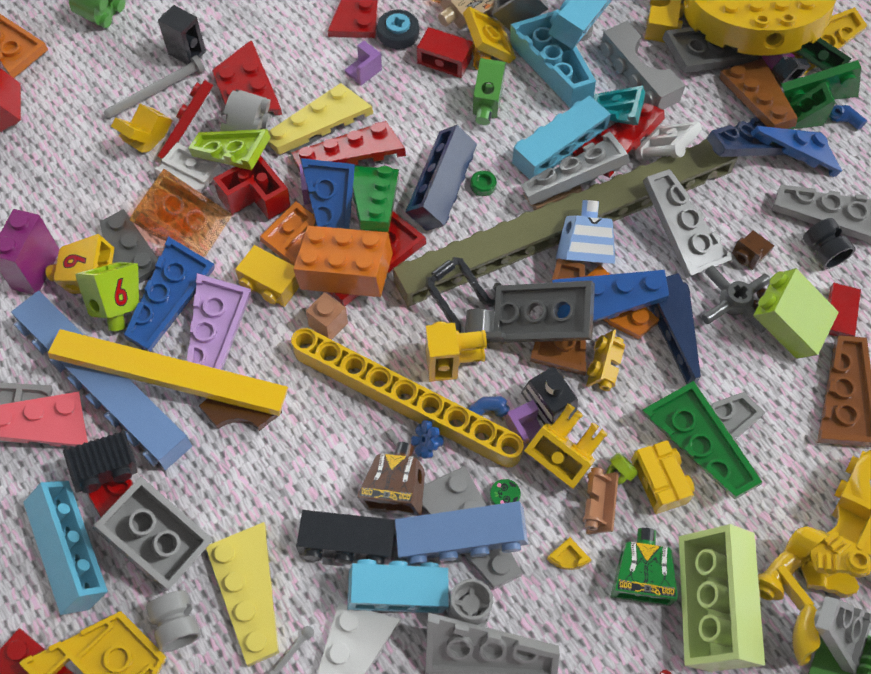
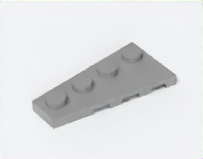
M608 132L603 135V141L595 145L591 142L583 147L584 152L576 157L569 155L561 160L560 167L556 169L548 168L521 184L523 192L531 205L544 202L549 197L561 192H567L584 182L593 181L598 176L607 172L620 169L622 166L630 163L628 153L613 134Z
M670 169L648 176L643 180L686 278L702 273L712 265L717 267L736 259L731 251L727 252L720 243L722 239L717 232H712L703 220L706 217L700 209L696 210L691 204L689 194Z
M780 185L772 211L814 225L824 219L833 218L842 229V234L871 243V199H868L867 195L856 194L855 197L840 195V192L837 191L819 193L813 188Z

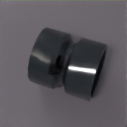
M827 218L818 222L803 236V240L810 250H817L816 258L824 269H830L843 263L856 250L847 236H841L842 229L833 218Z

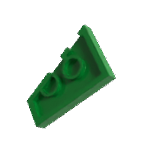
M856 60L782 83L781 90L789 103L824 82L828 84L834 100L859 97L861 65Z

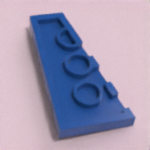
M168 236L164 251L159 256L155 265V271L144 289L145 293L141 302L138 303L124 333L125 339L141 349L151 352L196 294L197 273L209 277L215 269V264Z

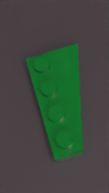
M694 381L642 409V413L734 500L762 484L763 481Z

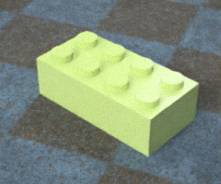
M728 524L679 536L685 666L708 672L765 666L755 533Z

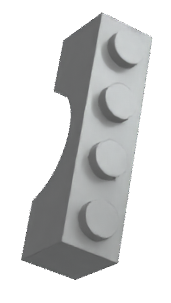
M628 21L605 30L600 45L602 54L613 62L616 70L626 77L631 87H644L646 93L645 103L664 110L681 101L685 84L671 69L651 68L640 61L637 57V51L641 35Z

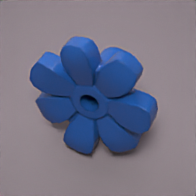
M423 420L421 424L417 425L415 429L417 436L411 437V444L416 446L415 454L418 457L429 459L433 457V450L435 451L443 445L444 439L442 435H439V428L432 427V421Z

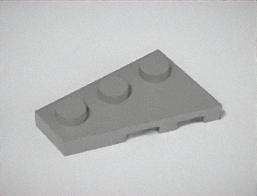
M826 596L823 606L819 607L816 611L815 627L842 671L856 674L871 628V614L866 613L862 609L854 608L853 605L840 599Z

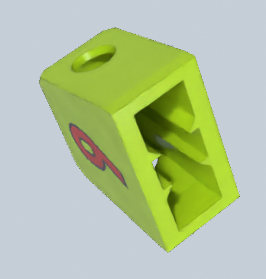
M116 262L76 273V279L88 314L91 317L105 318L109 331L125 329L124 313L134 311L139 303L138 263Z

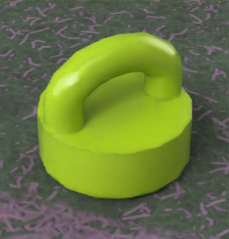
M620 452L609 459L611 464L607 468V474L614 473L617 469L621 473L618 477V485L623 484L627 479L632 481L638 475V470Z

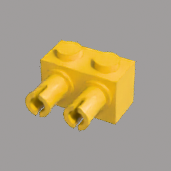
M436 322L432 325H427L425 353L429 382L458 379L460 363L485 362L484 349H487L485 330L459 333V331H456L455 323Z
M567 404L553 425L546 423L542 426L524 451L574 489L595 461L592 454L603 439L607 437L608 433L601 429L597 436L593 438V434L600 426L592 422L578 443H573L567 435L580 418L583 417V414L577 410L568 419L575 407Z

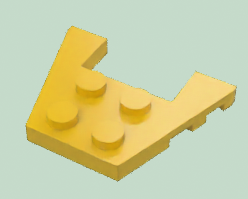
M119 611L81 630V633L63 642L59 641L33 657L29 656L23 659L19 664L29 674H56L69 661H72L83 674H159L167 658L122 611Z

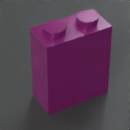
M13 209L0 232V273L12 290L33 295L38 290H41L47 278L46 267L54 264L58 257L59 247L40 215Z

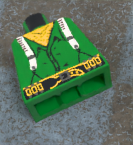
M652 528L637 529V543L626 542L621 550L611 590V598L671 606L678 597L672 550L669 547L656 545V530Z

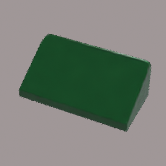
M819 38L814 43L808 42L803 44L800 50L795 51L796 54L821 71L849 63L852 59L822 38Z

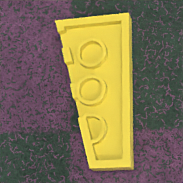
M340 83L270 129L268 132L271 138L267 145L279 155L308 143L309 138L314 135L324 136L331 133L330 128L342 123L344 126H347L354 122V118L362 114L365 117L374 114L373 108Z
M263 522L214 542L206 548L248 667L279 654L266 524Z

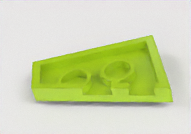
M267 129L198 132L188 149L192 157L252 170L271 137Z

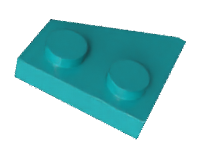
M643 86L597 93L594 95V100L611 114L609 121L638 125L646 93Z

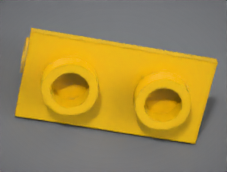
M615 329L605 335H601L594 344V358L587 369V387L596 383L600 385V389L603 391H611V388L615 387L619 368L610 363L612 362L615 365L621 364L625 349L624 340L620 337H615Z

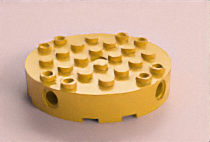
M683 0V12L687 22L695 32L700 30L706 35L705 39L719 47L723 48L725 45L738 48V53L750 55H779L800 50L803 44L817 41L829 25L836 0Z

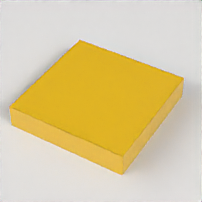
M469 6L463 12L476 49L507 63H511L516 59L503 24Z

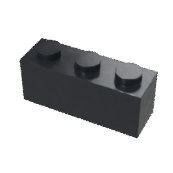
M302 510L296 548L299 555H303L304 559L310 561H321L322 557L334 558L336 563L345 565L352 564L353 560L358 561L362 559L375 560L376 564L380 565L389 564L393 558L396 535L395 519Z

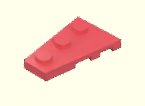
M79 391L0 405V441L47 443L49 446L61 447V445L77 446L78 444L82 445L84 442L88 443Z

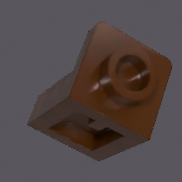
M752 230L745 238H740L737 241L732 254L740 264L746 265L753 270L773 250L774 245Z

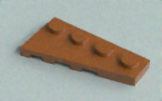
M839 335L834 341L817 443L871 447V364L867 337Z

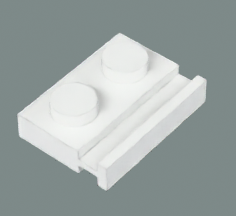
M176 143L162 159V164L159 167L156 166L155 171L158 176L200 196L203 188H207L213 181V178L221 171V167L218 162L192 157L187 147Z

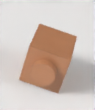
M326 292L306 310L309 327L331 340L348 324L346 307Z

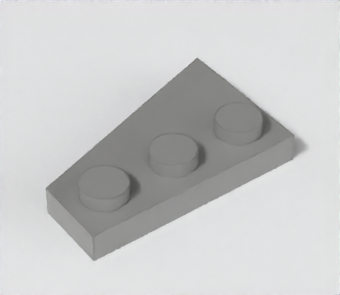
M745 392L719 400L711 405L734 440L766 413Z

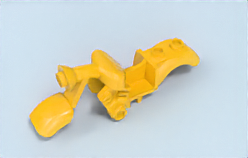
M871 450L867 452L862 451L859 458L852 456L845 471L851 475L848 481L843 479L840 481L834 496L840 498L832 513V516L838 520L836 526L827 533L807 526L798 528L791 535L784 552L770 564L764 573L758 574L759 595L761 598L768 601L784 599L785 591L800 610L792 633V647L799 666L810 662L812 653L820 647L821 641L814 623L817 608L813 606L814 602L792 576L793 573L801 568L807 589H822L829 593H835L839 597L848 598L856 594L860 587L855 577L869 576L871 572Z

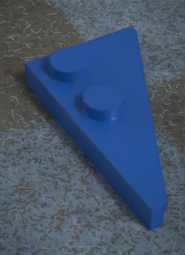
M757 126L751 132L752 137L757 138L760 142L769 145L773 141L783 146V153L799 161H804L813 168L818 164L826 167L829 170V175L832 177H836L843 171L828 145L826 136L822 132Z

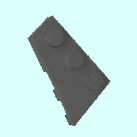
M122 209L100 221L102 237L115 248L112 264L116 262L138 263L139 284L151 278L158 258L126 211Z

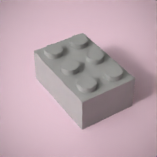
M142 476L137 479L92 528L163 591H169L213 541L208 534Z

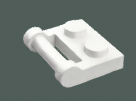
M699 121L658 126L635 150L636 159L638 161H646L651 157H683L686 151L685 147L692 144L694 138L702 131Z

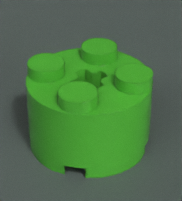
M69 0V6L73 13L104 28H108L111 25L113 15L116 12H122L126 4L125 0Z

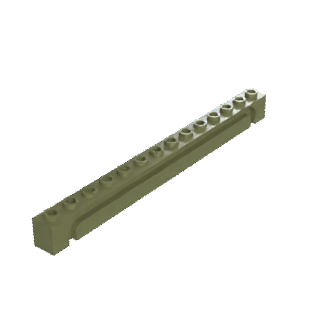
M705 139L695 146L685 147L686 151L683 157L662 156L646 166L640 165L631 172L623 175L618 174L609 181L590 186L587 190L571 193L566 198L555 203L549 202L540 209L524 212L518 218L508 222L502 221L491 229L475 232L471 237L461 241H453L439 250L428 251L422 257L412 261H404L393 268L394 283L407 307L427 300L428 296L431 295L428 288L425 287L427 277L432 276L431 273L447 260H452V257L463 258L477 279L559 245L566 217L581 216L582 200L599 201L598 218H608L614 222L653 205L643 183L646 177L670 169L683 188L688 191L705 184L708 179L713 178L715 180L731 173L738 157H720L713 151L709 141ZM455 265L454 270L440 281H435L434 285L440 293H443L468 281L459 269V266Z

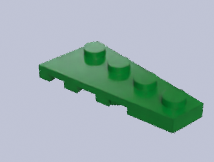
M355 166L353 199L354 204H356V212L361 230L389 231L399 181V169H392L389 166H381L379 168Z

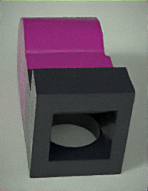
M791 52L779 55H761L781 84L800 78L811 66L806 59L796 58Z

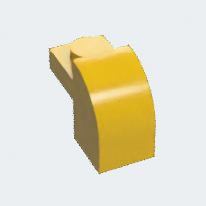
M139 104L131 122L115 117L111 127L120 132L119 137L122 138V141L145 153L151 151L166 136L173 120L155 108Z

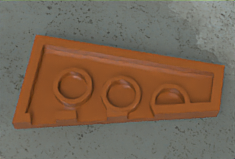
M763 58L720 71V80L767 127L788 129L796 126L797 116Z
M560 258L557 259L552 280L585 277V264ZM586 340L535 342L530 362L586 376Z

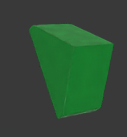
M826 82L789 103L797 116V123L795 127L788 129L824 126L836 104Z

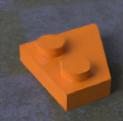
M295 201L260 236V241L284 261L295 265L307 226H315L314 215Z

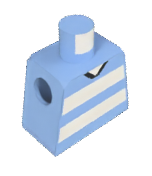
M582 200L581 216L566 217L556 259L615 264L613 221L608 218H598L599 201Z

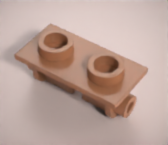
M594 467L588 473L587 493L590 494V498L586 499L585 516L583 517V522L587 529L586 534L613 532L618 472L603 474V469Z

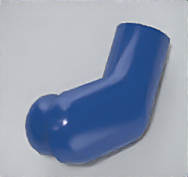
M835 105L829 115L831 120L835 122H849L857 130H860L868 121L849 105Z
M502 396L482 397L467 408L480 416L487 411H494L496 416L503 417L510 411V407L506 404L507 400Z

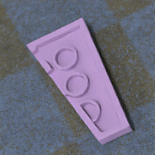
M197 273L187 361L223 370L250 299L251 289Z

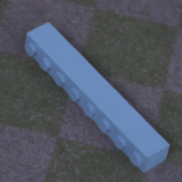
M39 290L11 311L17 320L14 326L24 337L30 334L34 338L31 343L42 355L49 351L59 329L84 335ZM49 359L50 363L60 373L63 370L69 373L67 380L78 391L83 388L88 393L85 398L95 409L101 406L106 411L103 416L114 428L120 425L125 430L128 442L133 447L139 444L145 450L142 456L153 467L159 464L166 471L193 447L187 435L129 378Z

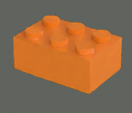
M307 226L293 268L300 290L381 297L393 254L388 232Z

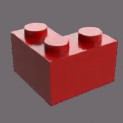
M261 155L252 170L234 166L213 178L218 198L232 215L255 202L269 220L291 206L288 188Z

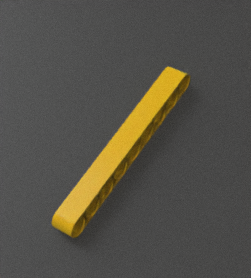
M301 328L293 333L291 337L293 352L296 359L301 363L419 424L423 420L432 421V427L439 428L440 435L500 466L510 468L520 462L524 444L521 437L516 433L311 329ZM303 344H311L308 348H300ZM328 356H334V357H336V358H335L334 360H332V361H325V360H324V359H325L326 357H328ZM354 368L361 370L357 374L349 373V371ZM377 381H383L386 383L382 387H376L373 385ZM401 394H409L410 396H412L408 400H401L398 398ZM427 407H434L437 409V411L434 413H426L424 409ZM452 420H459L463 423V425L460 427H454L451 424H449V422ZM485 433L489 436V439L482 441L476 438L475 435ZM506 446L512 447L516 453L506 454L502 448Z

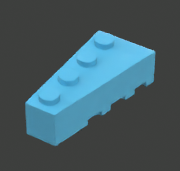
M555 11L511 24L510 43L512 48L570 108L574 103L584 100L589 95L594 99L596 80L577 46L572 50L548 34L553 25L549 21Z

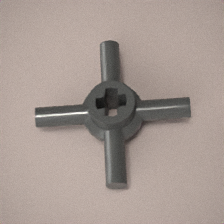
M713 265L705 271V274L721 290L720 303L701 316L703 322L710 324L725 313L732 316L743 314L760 333L764 332L766 328L753 316L755 313L752 307L754 303L753 294L769 284L770 276L763 274L750 284L742 281H735L730 284Z

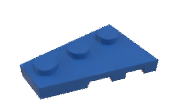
M301 158L300 161L316 226L349 229L355 164Z

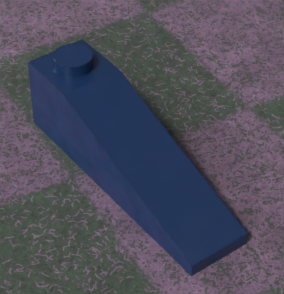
M679 273L666 277L669 291L668 300L648 307L659 319L657 325L686 384L692 381L697 384L701 377L690 289L688 284L683 282Z

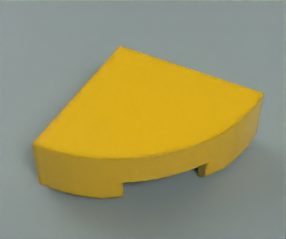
M571 537L547 557L551 564L566 570L580 569L591 562L590 557Z

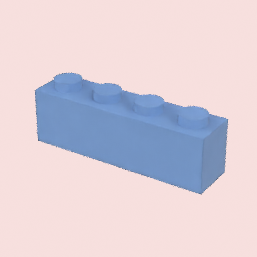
M520 501L395 519L398 557L405 562L408 561V565L411 566L426 563L427 559L439 557V561H453L458 559V554L470 553L471 557L487 556L490 554L489 550L502 549L503 553L521 551V546L529 545L524 507Z

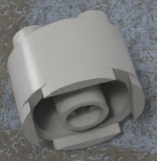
M233 90L223 114L227 115L226 123L221 122L220 131L267 129L271 119V114H268L270 99L242 90Z

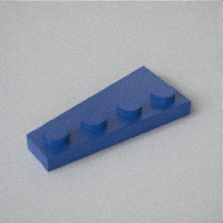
M665 270L552 280V283L593 281L595 283L593 322L605 318L611 319L629 310L635 311L668 300L669 297ZM563 305L559 308L558 318H565L569 315L570 305Z

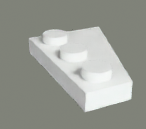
M339 603L317 674H366L393 631L400 624L401 619L373 611L347 610V604Z

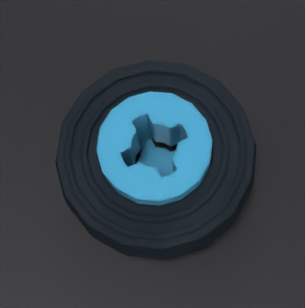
M397 9L390 10L379 18L377 34L383 45L393 49H405L412 46L418 40L420 27L418 19L414 14L406 10Z

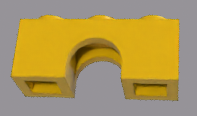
M650 0L651 8L646 24L645 40L665 43L663 40L665 31L682 28L683 21L679 20V18L683 16V3H681L683 0Z

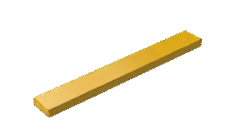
M59 329L48 351L50 359L280 416L288 392L287 386Z

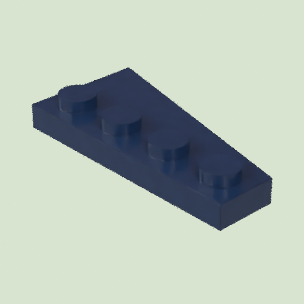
M758 117L752 118L747 123L741 121L736 126L728 125L712 130L706 138L713 147V151L720 157L787 155L782 152L783 146L773 141L767 145L752 137L751 132L757 126L767 127Z

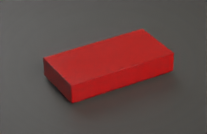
M838 283L831 285L828 301L839 313L829 331V335L855 337L861 289Z

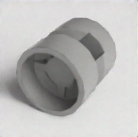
M465 579L459 582L453 588L448 618L486 627L493 605V594L490 588L482 581L476 579Z
M173 591L159 596L147 604L146 610L150 623L158 627L154 632V636L160 652L180 649L200 638L201 632L197 620L194 616H189L193 608L186 591Z

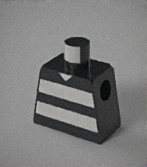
M554 367L529 380L521 392L527 402L534 400L539 409L538 418L544 425L546 423L553 425L567 404L575 407L568 419L577 411V396Z

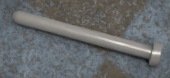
M197 55L192 57L191 63L105 109L104 114L106 118H113L196 71L199 74L204 72L205 67Z

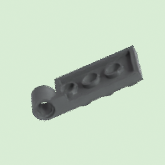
M692 27L667 30L663 35L664 42L683 73L742 65L755 61L759 57V55L738 53V48L725 45L723 48L707 41L705 39L706 35L700 30L695 32Z
M593 281L498 285L496 286L495 312L486 309L467 310L465 333L485 330L487 343L592 340L595 283ZM563 305H570L569 315L565 318H558L559 308ZM536 306H542V315L537 319H531V310Z

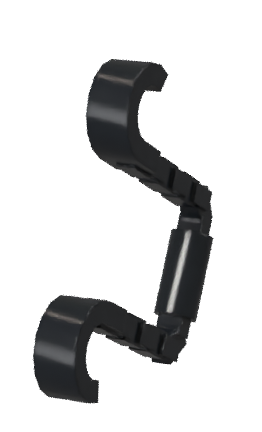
M452 257V260H447L431 273L432 276L427 277L425 287L428 288L449 323H455L456 331L461 333L460 321L449 308L437 287H435V281H440L455 269V265H458L479 300L487 306L495 305L496 286L502 284H494L492 288L495 291V297L490 299L463 258Z

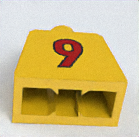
M99 234L62 246L59 249L57 264L46 267V276L50 281H55L67 292L81 294L75 274L112 264L115 248Z

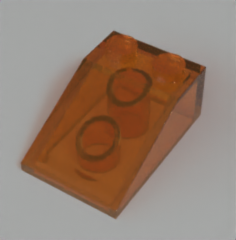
M163 169L129 220L155 237L166 241L169 236L195 253L205 257L232 217V214L166 169Z

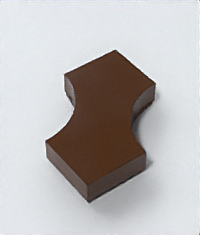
M209 398L198 405L200 410L217 429L231 423L240 422L250 424L260 431L278 417Z

